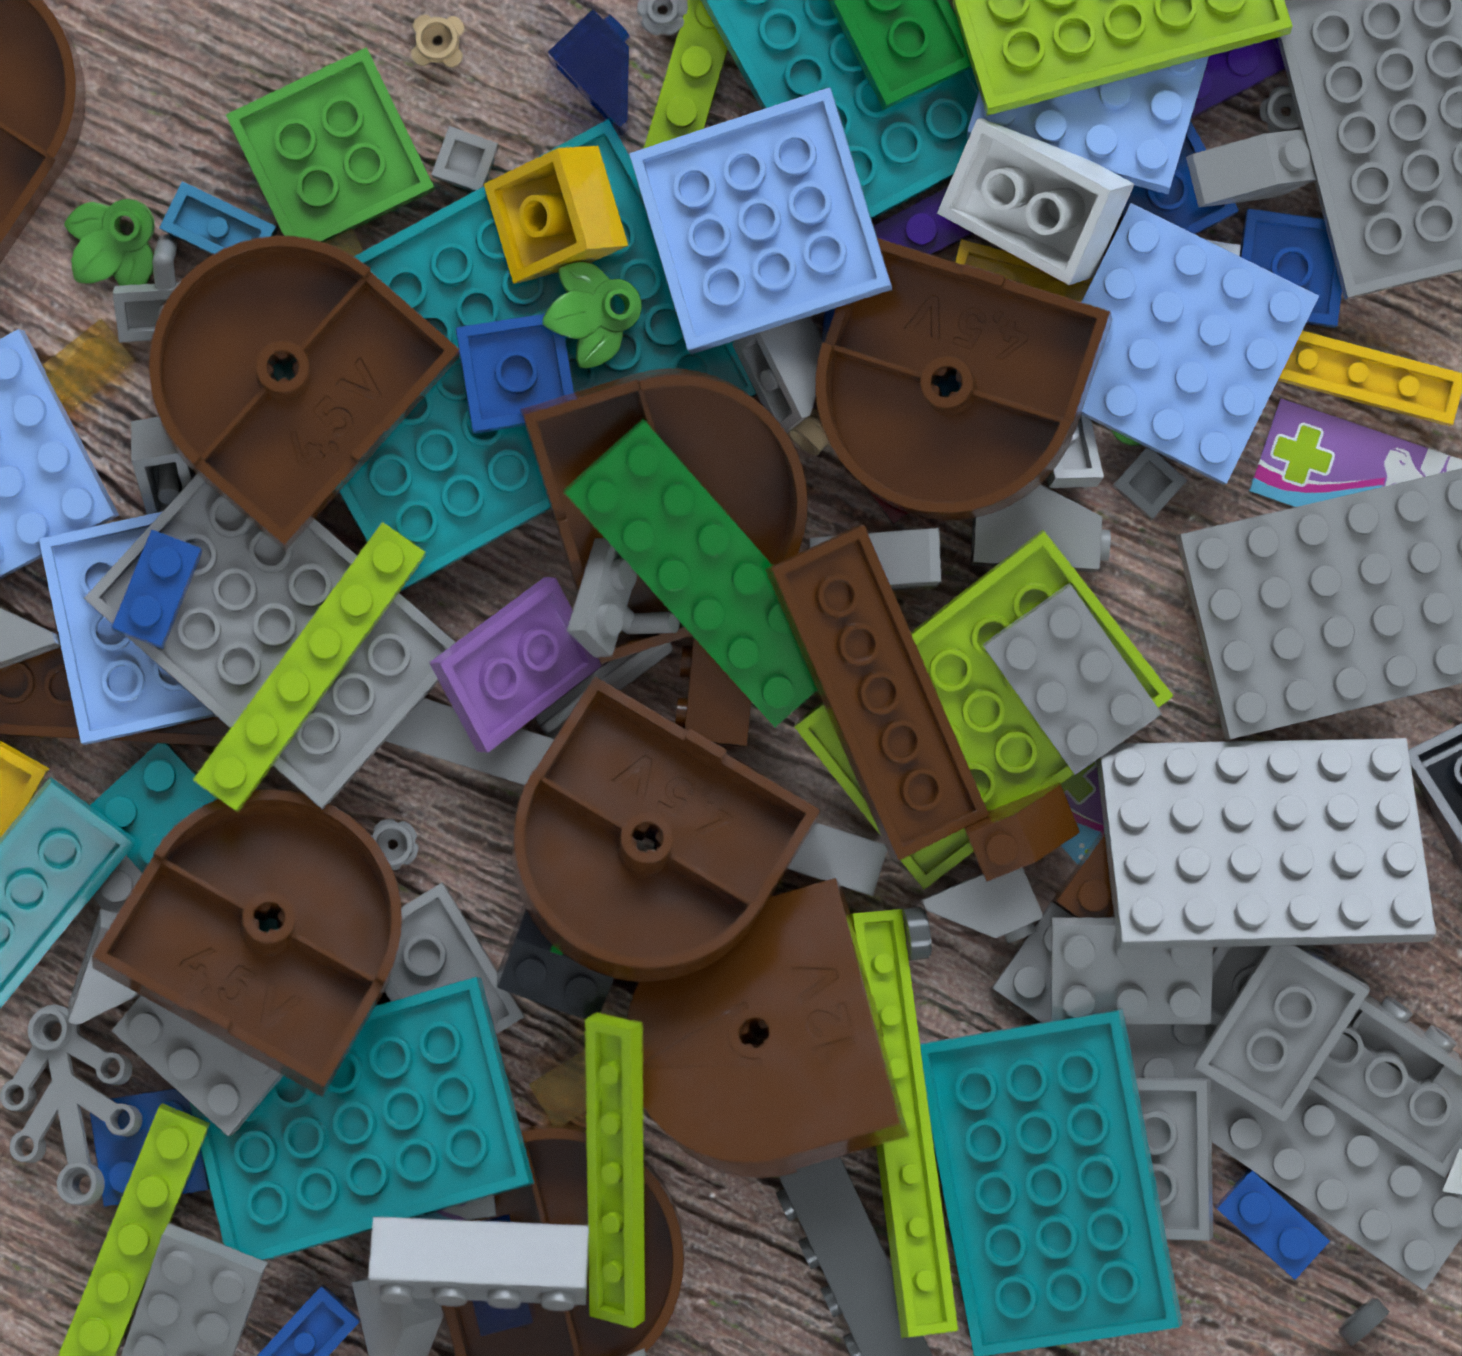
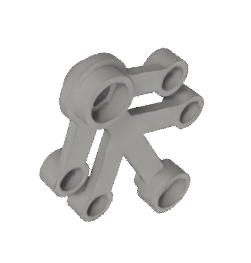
M48 1005L38 1010L29 1022L28 1037L32 1048L13 1080L3 1085L0 1092L1 1103L6 1109L11 1111L26 1112L30 1110L37 1099V1093L33 1085L48 1062L52 1081L23 1130L17 1132L12 1137L9 1148L12 1157L17 1161L25 1163L38 1162L46 1152L44 1137L56 1116L59 1115L68 1165L58 1175L57 1190L65 1202L73 1205L88 1206L95 1203L101 1197L105 1181L102 1172L96 1166L91 1165L80 1106L106 1122V1126L111 1133L124 1137L132 1136L139 1131L142 1125V1115L135 1106L123 1103L117 1104L74 1076L70 1055L95 1068L97 1077L102 1082L116 1086L122 1085L129 1080L132 1074V1064L125 1055L106 1052L81 1036L80 1024L76 1025L68 1022L67 1007ZM56 1023H60L62 1026L59 1039L53 1041L50 1034L51 1029ZM117 1060L120 1064V1071L116 1077L111 1078L108 1074V1067L112 1061ZM18 1087H22L24 1098L20 1104L15 1105L13 1093ZM123 1111H127L130 1116V1122L126 1128L120 1129L118 1117ZM30 1137L33 1140L34 1148L30 1155L25 1156L22 1151V1145ZM88 1175L91 1179V1187L88 1193L83 1194L79 1187L80 1181Z

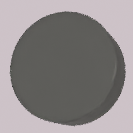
M921 906L902 909L909 961L928 959L932 952V945L925 909H922Z
M1372 1297L1340 1325L1338 1333L1350 1346H1353L1374 1329L1390 1311L1378 1298Z

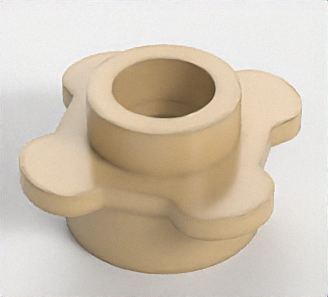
M426 14L418 16L413 23V29L416 32V46L411 51L413 61L419 66H426L430 62L444 63L448 68L458 66L463 59V54L459 50V37L464 33L463 22L456 16H450L447 19L442 17L431 18ZM441 37L443 42L441 45L436 46L433 44V39Z

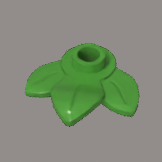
M135 199L118 200L110 206L89 202L78 206L68 216L64 223L65 228L74 237L80 239L71 259L72 273L76 282L85 284L96 283L106 280L113 275L120 286L148 283L153 274L152 260L154 255L149 246V241L154 234L155 223L151 211L145 204ZM123 216H128L134 223V230L130 235L124 234L120 229V220Z
M571 263L558 269L560 281L567 293L561 295L551 304L542 319V325L559 335L578 339L576 346L577 365L579 368H592L612 359L619 351L623 331L629 329L637 322L641 314L642 303L638 291L629 282L622 279H609L596 265L591 263ZM614 295L619 296L624 302V310L620 315L614 313L610 307V301Z

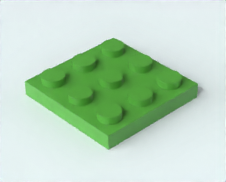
M367 47L226 114L284 236L310 238L327 243L435 191L432 181Z

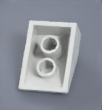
M979 118L975 122L937 214L1058 280L1072 285L1094 277L1134 187V183L1086 158Z

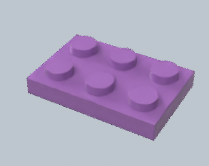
M544 577L429 662L477 752H490L602 666L598 658L588 652L567 631L573 610L557 579L554 577Z

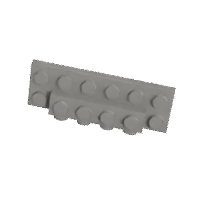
M1301 945L1321 958L1324 957V954L1314 945ZM1268 946L1214 948L1211 1023L1218 1026ZM1346 967L1341 968V970H1343L1344 972L1348 973L1349 975L1368 985V983L1355 972L1351 971ZM1368 994L1308 1088L1445 1178L1453 1166L1459 1149H1462V1060L1459 1058V1054L1453 1051L1457 1043L1448 1034L1433 1025H1430L1425 1032L1408 1021L1413 1015L1412 1012L1397 1000L1386 996L1381 1003Z

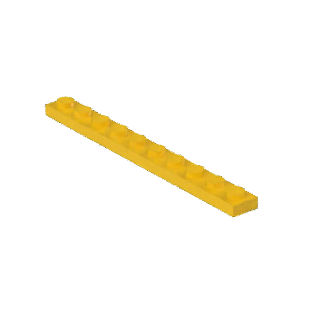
M962 239L955 259V263L962 265L965 263L1003 275L1006 279L1082 302L1093 279L1090 278L1068 285L1007 251ZM1303 330L1278 379L1280 382L1449 427L1454 424L1462 393V373Z

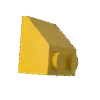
M599 146L556 148L484 183L513 284L557 273L559 268L571 263H592L629 246Z

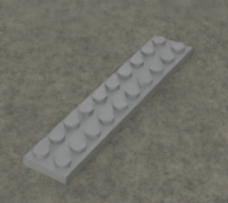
M1050 902L1043 912L1044 918L1038 920L1034 925L1036 932L1025 938L991 987L1041 1023L1051 1021L1052 918H1074L1053 902ZM1212 1023L1126 1024L1137 1078L1211 1079L1196 1070L1194 1062L1217 1028ZM1211 1079L1212 1143L1424 1291L1462 1238V1195L1442 1191L1447 1180L1446 1177H1442L1310 1088H1307L1284 1123Z

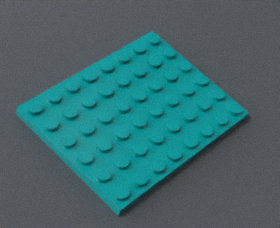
M607 119L555 147L554 149L599 146L629 246L598 259L591 264L596 265L609 279H622L632 284L638 291L642 303L641 314L637 322L629 329L623 331L619 351L612 359L592 368H579L576 361L578 339L565 337L574 392L632 374L669 368L694 370L717 376L739 387L751 397L757 396L732 345L735 341L694 354H690L631 157L610 120ZM484 186L354 256L368 266L376 277L457 347L456 327L545 314L556 299L567 293L562 286L558 272L513 284ZM614 295L611 298L610 307L612 311L620 315L624 310V302L619 296ZM460 354L459 359L339 491L366 542L369 541L383 522L426 552V557L400 592L551 509L525 426L473 434ZM289 362L284 366L278 363L273 366L275 380L279 381L285 378L290 381L293 379V364Z

